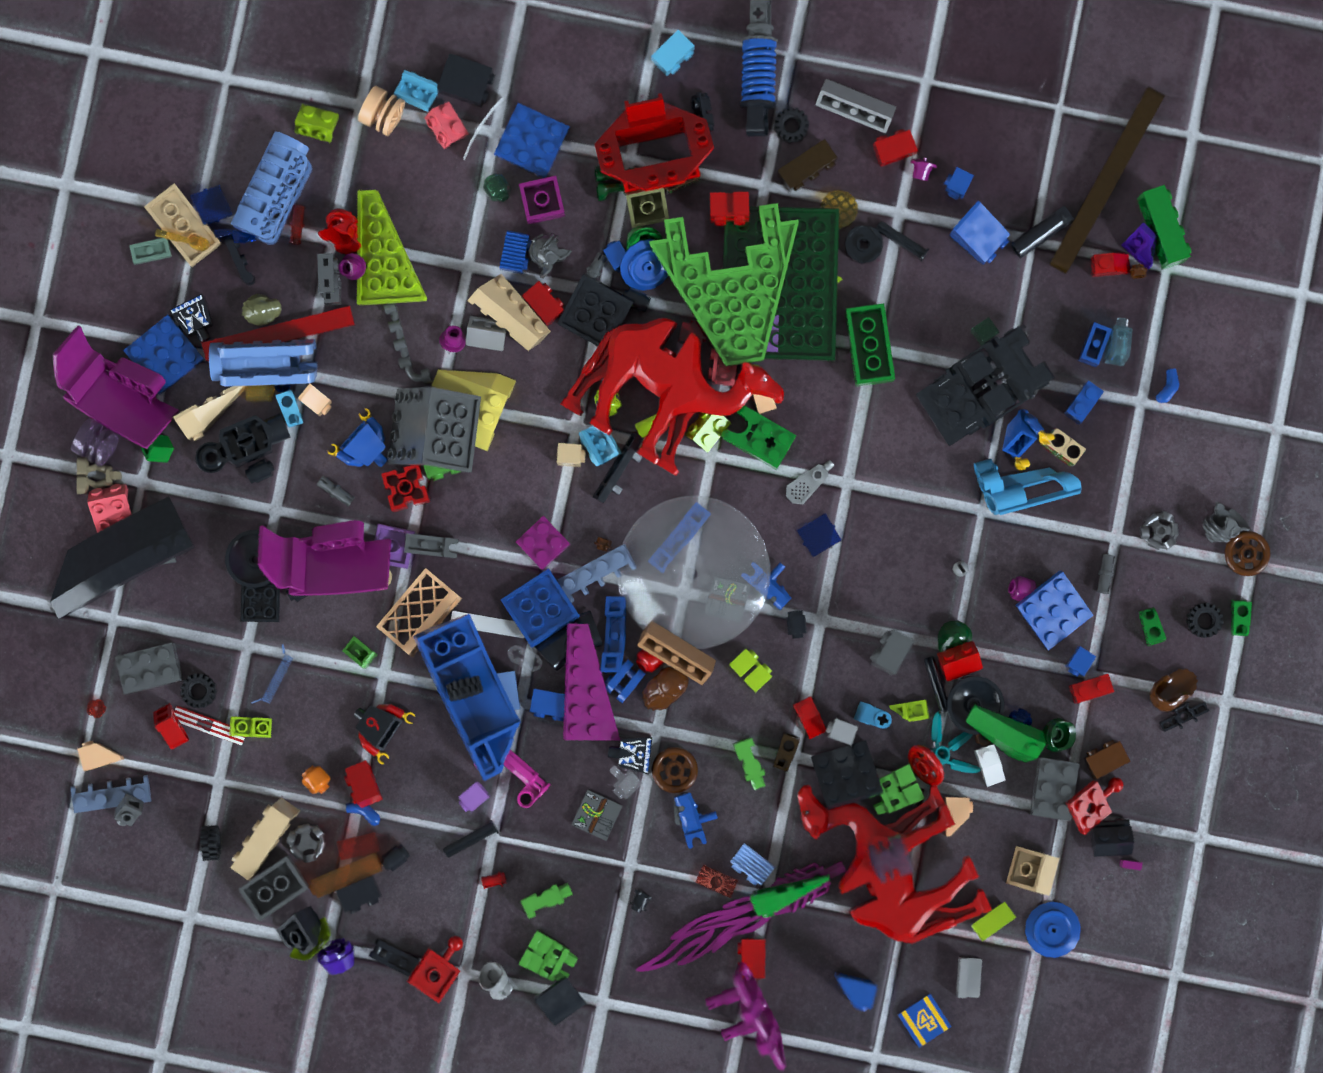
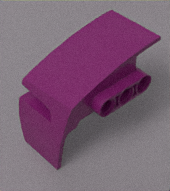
M79 325L76 326L53 355L54 376L57 386L67 391L63 398L95 421L139 446L147 449L173 420L174 416L179 413L178 409L156 399V394L166 383L160 374L126 358H120L117 363L105 359L100 353L90 347Z
M351 520L312 528L311 537L300 539L295 537L283 538L266 527L260 526L258 565L277 588H289L290 595H336L388 589L391 539L365 542L364 523L362 521Z

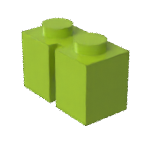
M745 649L729 666L742 677L755 664L757 668L743 681L756 693L772 678L770 674L772 670L765 663L761 665L757 661L759 657L752 649L750 651Z

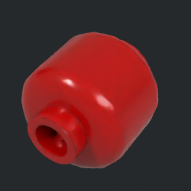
M644 649L637 653L636 664L644 672L652 673L664 664L663 661Z

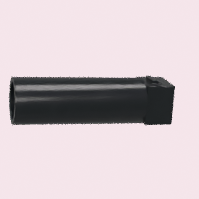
M1063 206L1010 243L1011 248L1021 259L1059 231L1069 226L1074 218L1066 207Z

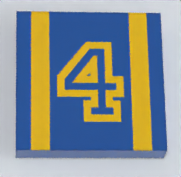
M930 993L897 1014L919 1048L951 1027Z

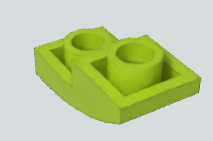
M230 717L229 736L271 738L272 718Z
M1003 902L971 925V927L983 942L1014 920L1016 916L1008 905Z

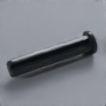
M883 221L879 222L876 227L882 235L918 257L920 262L923 261L930 250L929 248H923Z
M933 656L924 659V663L940 709L938 714L948 712L947 696Z
M491 819L490 823L444 847V854L447 858H450L494 833L498 834L499 831L495 823Z

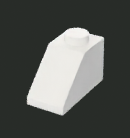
M990 744L974 750L986 786L989 787L1005 781L995 745Z

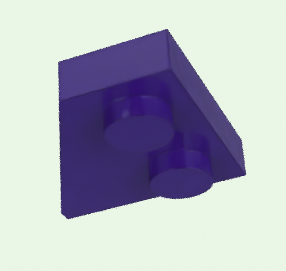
M1143 222L1121 246L1149 270L1154 262L1157 235Z

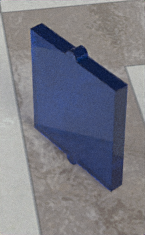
M220 185L210 189L204 188L203 191L190 195L203 226L213 222L219 223L220 220L233 216Z
M826 513L797 530L804 542L803 545L807 547L812 557L842 541L835 530L836 526L832 525Z

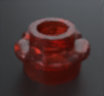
M91 700L88 703L87 713L90 716L100 718L106 712V706L102 700Z

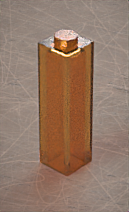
M376 852L310 880L312 884L309 887L313 896L317 895V898H320L379 873L384 869Z

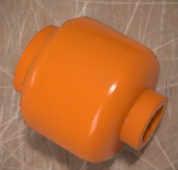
M312 765L302 774V784L311 794L318 792L322 794L330 787L328 785L330 776L321 766L314 767Z

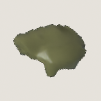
M255 294L243 302L242 316L253 325H267L280 315L281 304L277 299H270L265 295Z

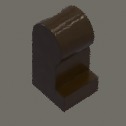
M783 732L773 767L788 772L800 742V737Z

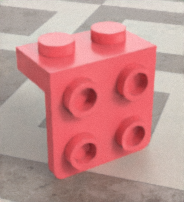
M114 484L108 488H95L88 492L87 503L97 533L132 515L127 499L128 488L126 484Z

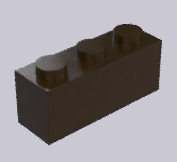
M824 139L778 169L777 175L789 192L792 190L797 192L805 186L804 182L809 179L813 181L820 176L819 172L826 169L828 171L833 168L838 157Z

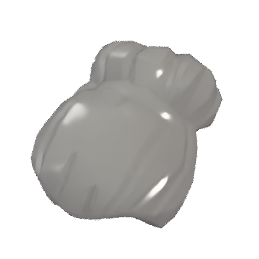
M496 962L486 963L478 976L480 986L484 990L490 991L493 999L503 1000L513 989V985L508 981L504 968Z

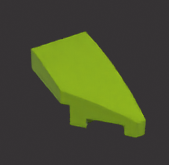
M927 700L889 706L891 710L909 722L930 719Z

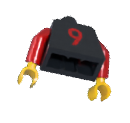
M379 704L376 707L369 706L366 711L358 708L354 713V717L359 720L356 729L359 731L358 737L362 747L372 756H377L380 764H384L380 760V756L385 755L389 759V755L386 752H380V750L383 751L403 722L401 718H404L407 724H412L407 721V716L410 714L416 717L414 713H405L403 709L392 704Z

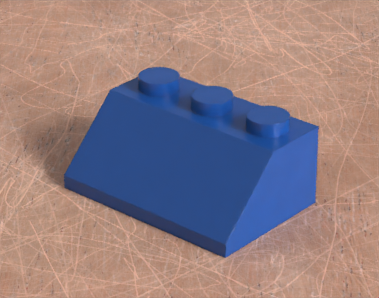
M835 972V978L855 1009L866 1011L867 1008L872 1009L877 985L871 980Z

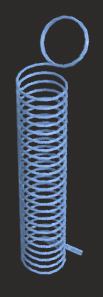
M282 644V651H283V654H285V648H284V645ZM280 663L281 665H279L280 667H278L279 669H277L278 672H277V675H276V677H275V679H274V682H276V683H278V682L275 681V680L280 679V678H278V677H281V676L278 675V673H279V670H280V668H281V666H282V663ZM267 688L268 690H266L267 692H265L266 694H264L265 696H263L264 699L266 695L270 696L267 693L272 692L269 690V688Z

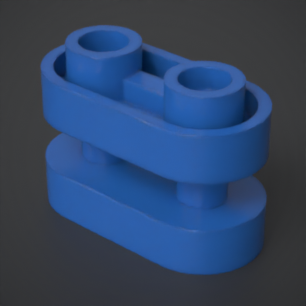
M629 659L626 662L623 660L621 672H617L614 677L610 675L604 682L609 694L613 690L619 693L616 699L621 703L627 699L646 675L641 669L637 673L631 669L634 663ZM627 675L631 680L623 688L619 683Z

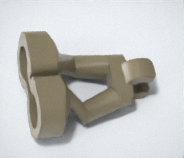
M77 457V494H87L89 486L104 488L112 486L113 480L122 479V473L113 471L112 466L99 463L89 466L87 457ZM99 471L105 473L106 478L96 482L89 479L88 474L89 472Z

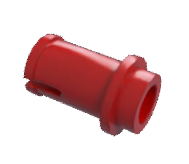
M498 871V874L481 877L484 889L498 885L502 887L503 884L507 883L505 873Z

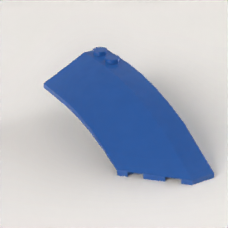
M468 613L428 628L413 637L441 699L483 781L502 772L503 764L507 754H509L515 732L521 721L501 684L474 622ZM467 677H480L483 688L482 693L457 701L449 700L446 685Z

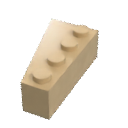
M502 274L479 287L467 300L472 305L475 303L481 308L480 312L485 316L488 314L496 320L495 324L497 326L507 329L510 332L509 335L528 351L540 344L551 332Z
M280 798L272 806L268 805L262 813L264 815L262 821L258 820L252 828L255 831L251 837L248 835L242 843V846H244L241 852L238 851L232 858L234 863L231 869L249 881L255 877L269 857L268 853L278 844L280 840L278 838L287 831L291 825L289 822L299 814L300 810L283 798Z

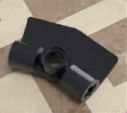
M591 611L579 614L580 617L570 623L588 624L594 647L603 645ZM567 626L534 646L556 672L566 664Z

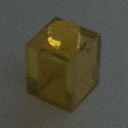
M274 385L245 386L247 402H271V397H274Z

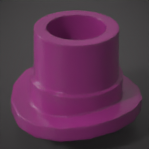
M923 157V160L911 159L910 163L914 164L912 177L928 181L930 171H932V168H936L937 165L926 161L927 158Z
M355 253L344 256L339 264V272L350 280L361 278L366 270V262L360 255Z
M452 325L441 334L439 342L446 351L459 352L465 347L466 337L458 326Z

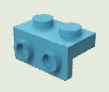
M404 70L394 95L397 96V99L402 98L406 103L428 112L437 97L438 84L418 76L414 72Z
M594 426L578 433L581 444L586 447L590 460L596 466L603 465L622 454L612 434L607 435Z

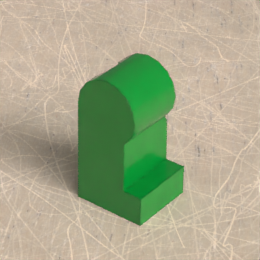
M1231 600V635L1248 636L1251 625L1252 602L1248 600Z
M1152 607L1139 611V618L1143 626L1147 647L1164 642L1166 636L1156 609Z

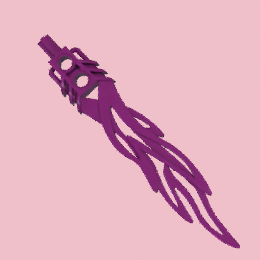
M842 861L826 869L822 865L819 866L817 863H812L802 869H793L795 872L792 874H783L786 876L784 878H775L776 880L769 887L813 878L815 874H829L830 879L846 872ZM815 867V869H813V870H811V871H809V872L806 871V870H809V869ZM830 879L775 912L774 916L788 912L794 913L797 907L801 906L802 909L806 903L810 902L809 905L812 904L814 899L829 892ZM823 888H826L825 890H823V891L817 893V891H819V890H821V889H823ZM746 896L730 901L723 905V910L701 915L678 929L671 936V940H674L673 943L662 953L637 967L636 971L644 972L664 967L672 963L690 947L699 944L693 951L681 959L677 965L690 963L711 950L716 952L734 936L748 934L759 929L771 917L763 918L762 915H755L753 917L736 918L754 910L751 897ZM749 901V902H747V903H745V904H742V905H740V906H739V905H736L737 903H740V902ZM717 916V917H715V918L709 919V920H707V921H704V922H702V923H700V924L694 926L695 924H697L698 922H700V921H702V920H705V919L710 918V917ZM760 919L759 921H757L756 923L752 924L751 926H748V927H746V928H744V929H741L742 927H744V926L747 925L748 923H750V922H752V921H754V920ZM728 926L704 950L693 956L711 939L714 928ZM709 930L685 944L671 958L662 963L654 964L669 954L686 937Z

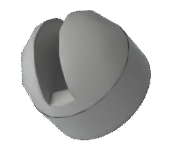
M958 561L954 564L953 572L956 576L962 577L968 573L969 568L965 562ZM961 564L965 572L962 573L957 565Z

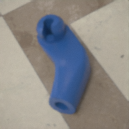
M1176 369L1166 371V385L1156 395V400L1159 403H1167L1178 390L1179 380Z
M357 803L346 804L347 813L360 814L373 826L380 823L379 814L369 805L361 808Z

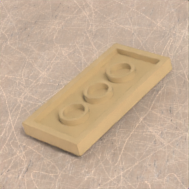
M175 183L144 206L191 267L222 244Z

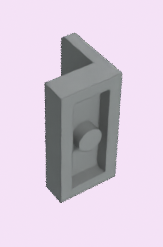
M470 316L467 326L466 345L503 351L507 329L497 326L495 324L496 320Z
M959 957L956 996L958 998L980 997L982 959Z

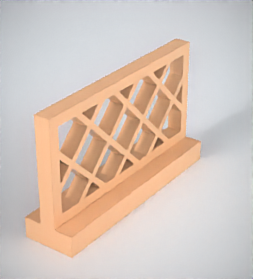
M425 568L376 627L408 655L413 657L419 650L413 636L441 624L462 598ZM426 575L432 578L431 587H422V580ZM444 588L449 592L444 599H436V589ZM433 589V600L423 601V590ZM412 591L420 592V601L410 602ZM434 603L433 612L424 614L423 604ZM420 604L421 614L411 615L410 605ZM407 605L408 616L398 617L397 609L400 606ZM421 617L422 625L419 628L412 629L411 618ZM408 619V629L398 630V620ZM395 620V631H387L383 626L387 621ZM409 632V640L403 645L399 641V633Z

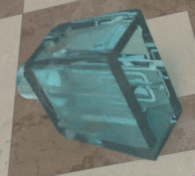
M1117 318L1116 325L1112 327L1105 357V363L1124 366L1130 357L1133 329L1127 327L1128 319Z

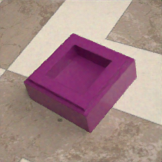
M1120 859L1119 866L1121 868L1142 870L1143 863Z

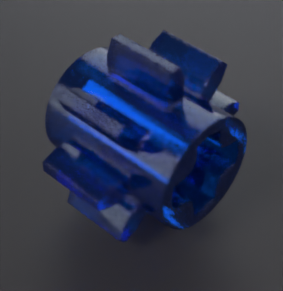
M1019 708L1018 711L1014 710L1009 714L1008 718L1028 726L1032 724L1031 713L1022 708Z

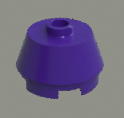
M344 938L330 941V946L324 949L322 947L317 952V961L328 974L343 973L354 965V946L350 943V940L347 942Z

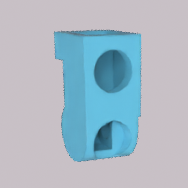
M293 390L275 395L288 428L304 423Z

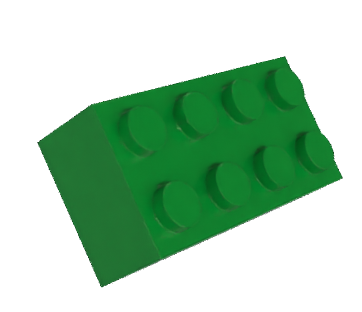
M1165 185L1145 191L1137 198L1146 225L1157 235L1155 251L1162 270L1182 264L1191 257V247L1188 242H1185L1183 237L1185 235L1184 228L1178 223V211L1176 207L1172 206V195Z
M884 303L847 308L845 310L856 387L894 382L895 373Z

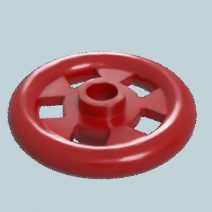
M912 746L908 752V761L916 776L928 785L936 786L941 784L944 779V770L938 757L925 746Z

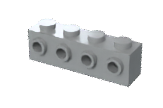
M828 79L825 80L815 104L818 107L883 133L887 132L896 107Z

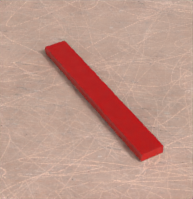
M347 306L203 342L202 347L205 360L209 362L210 343L224 342V345L234 344V342H243L244 344H253L254 341L272 343L273 340H281L284 343L353 326L355 323L351 307Z

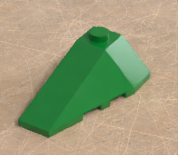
M977 705L973 706L966 718V722L1007 756L1024 763L1037 759L1046 745L1043 731Z
M827 874L753 891L750 897L757 916L762 915L763 918L774 916L775 912L829 881L830 876Z

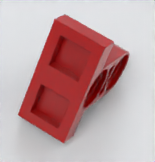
M170 703L153 712L155 728L162 734L171 750L189 741L188 735L176 717Z

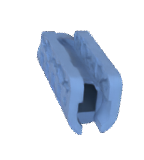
M277 131L274 132L238 205V210L231 222L234 228L269 245L278 241L312 171V165L306 157L309 150L306 145L288 135ZM296 179L295 183L290 184L292 180ZM280 213L277 218H273L275 214Z
M301 339L282 343L281 340H273L272 343L254 341L253 344L234 342V344L224 345V342L210 343L209 369L211 380L220 381L221 386L304 384L315 382L317 362H300V355L312 354L314 349H316L315 339Z

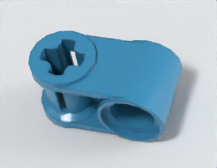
M859 702L854 720L883 729L890 726L892 718L888 712L870 704ZM885 714L888 723L880 725V721L877 720L878 716L882 717Z

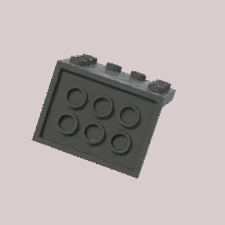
M435 387L397 389L394 398L395 409L392 414L393 425L390 432V448L387 453L388 465H427L472 473L481 396Z

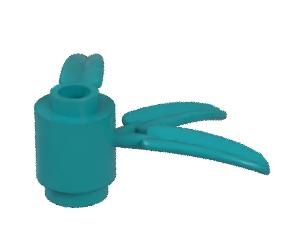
M936 712L931 731V740L935 742V747L931 751L938 757L942 766L949 764L951 769L966 773H978L981 771L978 766L955 759L949 761L950 750L956 751L973 734L961 733L948 742V748L939 745V742L942 741L941 714Z

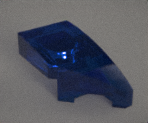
M232 229L214 230L215 238L224 239L231 235L233 242L244 244L256 241L255 235L248 232Z

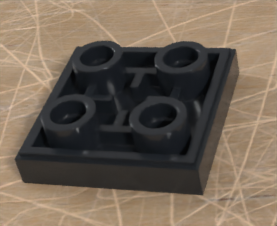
M267 584L258 588L241 585L240 622H280V589L274 584Z

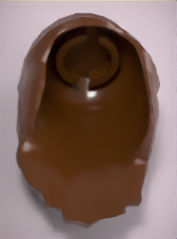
M671 666L661 669L642 691L644 706L648 710L652 709L653 711L667 709L669 705L678 700L686 691L689 684L688 677Z
M1185 668L1184 670L1178 669L1169 675L1161 677L1158 682L1154 683L1149 693L1153 706L1165 712L1177 708L1194 694L1197 688V676Z

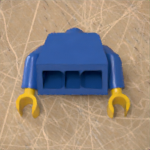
M365 408L368 413L366 417H362L359 413L362 423L340 447L331 444L336 448L335 452L332 453L327 450V453L336 456L346 465L357 467L366 465L368 467L372 462H375L379 467H382L388 460L381 453L386 447L383 444L385 441L383 429L377 420L371 417L369 409Z
M1025 409L1019 410L1017 415L1008 424L1002 451L1009 453L1016 460L1015 468L1017 470H1025L1026 467L1030 466L1029 460L1027 458L1021 459L1020 456L1038 439V435H1040L1039 442L1043 445H1050L1048 440L1055 439L1052 433H1045L1038 419L1034 415L1029 414Z

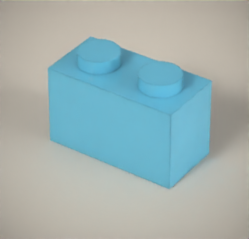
M677 30L651 56V61L667 76L670 73L674 74L681 67L679 64L684 59L687 61L693 56L694 45Z

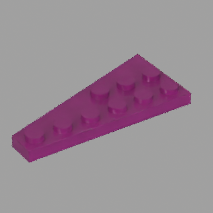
M567 623L563 739L621 741L589 625Z

